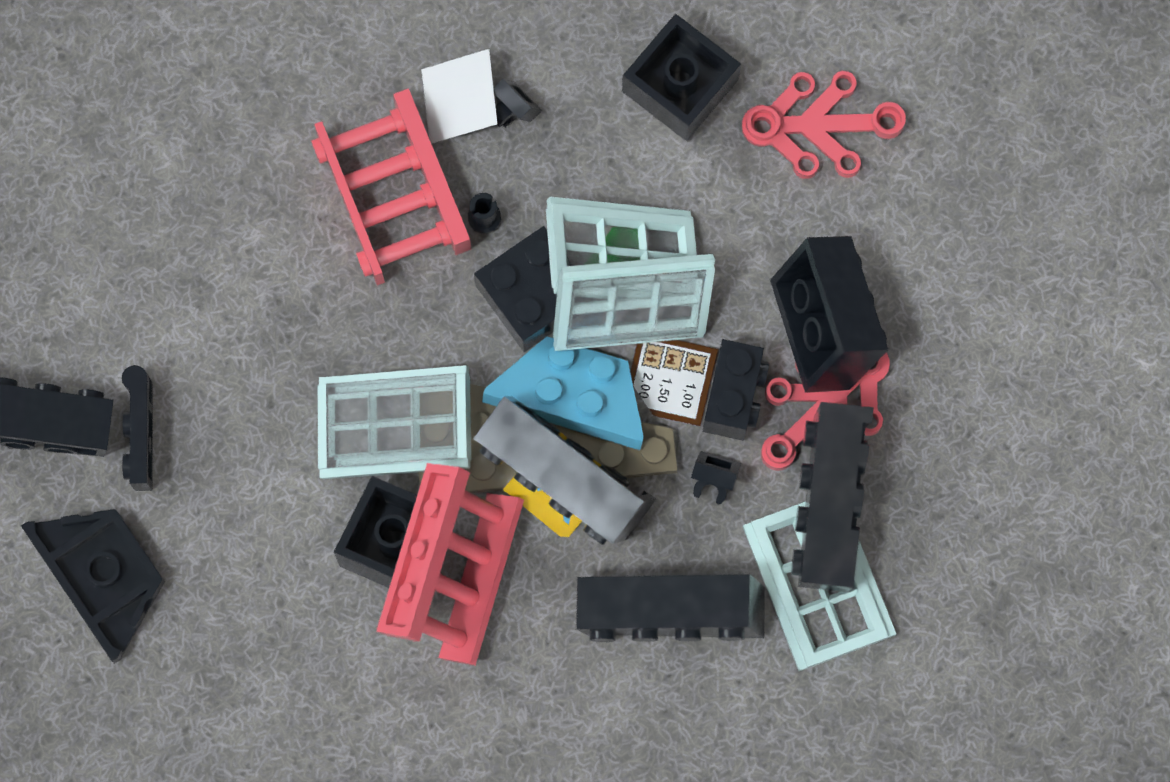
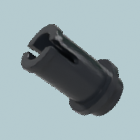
M488 193L476 194L470 201V210L468 212L470 227L481 234L495 231L501 222V212L497 207L496 200L492 201L493 196ZM482 211L488 212L486 214H480V212Z

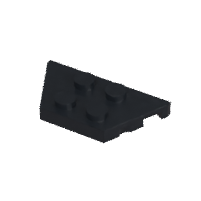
M116 509L97 511L92 515L80 516L77 514L63 516L58 520L37 523L29 521L22 524V529L114 664L122 658L165 583Z

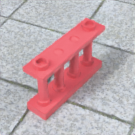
M409 88L393 94L396 108L390 110L389 116L331 138L328 137L321 121L314 124L318 138L311 140L319 163L322 164L327 161L329 163L363 251L356 253L363 274L365 277L373 274L377 286L385 283L381 266L442 243L445 247L451 244L455 255L471 250L470 237ZM396 130L398 134L406 132L411 146L406 147L404 153L343 175L335 155L336 153ZM410 168L413 171L421 169L426 183L420 185L421 190L366 211L358 212L350 191ZM426 205L428 209L436 206L441 221L435 223V228L378 250H373L365 230L366 228Z
M427 463L376 631L386 636L420 642L422 633L443 642L438 658L476 666L524 500L519 497L487 493L484 500L465 490L470 472L460 467ZM460 507L480 517L473 541L453 532ZM447 549L468 558L461 583L440 574ZM435 591L455 599L448 624L427 616Z

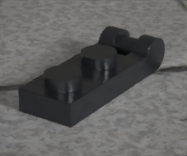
M133 365L126 368L122 373V383L130 393V412L123 413V435L125 438L130 437V454H123L122 472L124 480H129V484L135 491H153V383L144 368Z

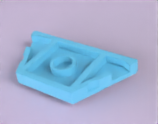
M546 336L484 390L482 400L484 403L497 406L504 396H513L549 423L637 450L641 449L644 435L627 360L587 348L555 351L553 346L554 338Z

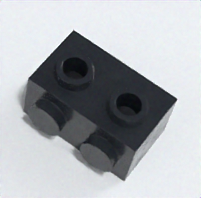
M722 339L702 432L744 441L747 427L756 429L761 403L753 402L756 386L765 388L770 364L769 362L762 361L763 347Z

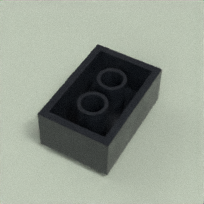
M852 236L807 237L770 279L771 286L805 393L850 390L889 350L885 331L881 328L874 306V297L868 288L862 270V261L856 252Z

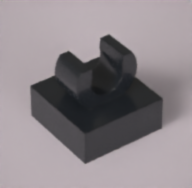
M502 78L493 88L494 94L501 100L496 105L497 125L499 127L503 125L506 128L517 117L520 120L531 122L542 112L514 81Z
M700 451L691 475L692 479L697 480L693 490L694 497H700L705 485H714L718 490L716 503L721 505L726 498L728 489L733 490L742 463Z

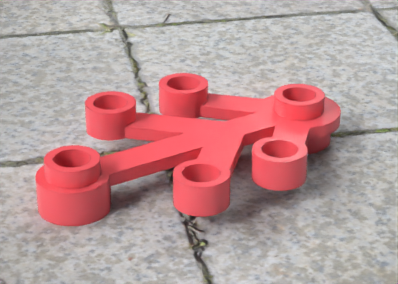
M840 71L833 76L831 85L801 116H784L798 99L809 98L814 91V78L806 72H799L791 78L789 87L770 106L758 105L746 112L742 120V132L744 137L753 145L760 147L773 146L793 164L794 172L798 177L809 179L815 176L818 171L819 160L817 156L811 152H803L786 135L802 134L835 163V169L840 176L850 178L858 173L861 159L857 153L846 150L828 133L874 131L877 136L883 139H892L902 132L906 115L904 110L893 102L881 103L876 107L873 114L826 115L841 98L850 97L856 88L855 76L848 71ZM842 78L847 79L851 83V88L845 91L840 90L836 86V81ZM798 80H805L809 83L810 88L807 91L800 92L795 88L794 83ZM890 117L894 120L895 126L891 129H885L880 125V119ZM761 120L766 121L770 125V130L765 133L758 132L755 129V123ZM844 158H851L854 160L856 167L852 170H845L842 168L840 161ZM803 159H809L813 162L814 168L806 172L799 168L798 163Z
M885 353L876 362V367L868 370L850 390L805 393L803 384H790L784 378L770 380L765 390V396L772 405L781 406L787 402L816 403L784 435H772L765 440L761 449L763 463L768 468L776 471L788 468L794 461L796 455L795 448L804 440L806 421L814 420V415L820 402L847 405V396L859 385L861 406L874 407L873 417L877 420V426L872 429L866 428L865 435L872 436L877 434L883 424L882 414L878 411L877 383L883 380L888 373L890 366L888 354ZM775 385H780L785 388L786 395L783 398H775L771 394L770 389ZM775 444L783 445L787 450L786 456L782 458L775 457L771 452V447Z

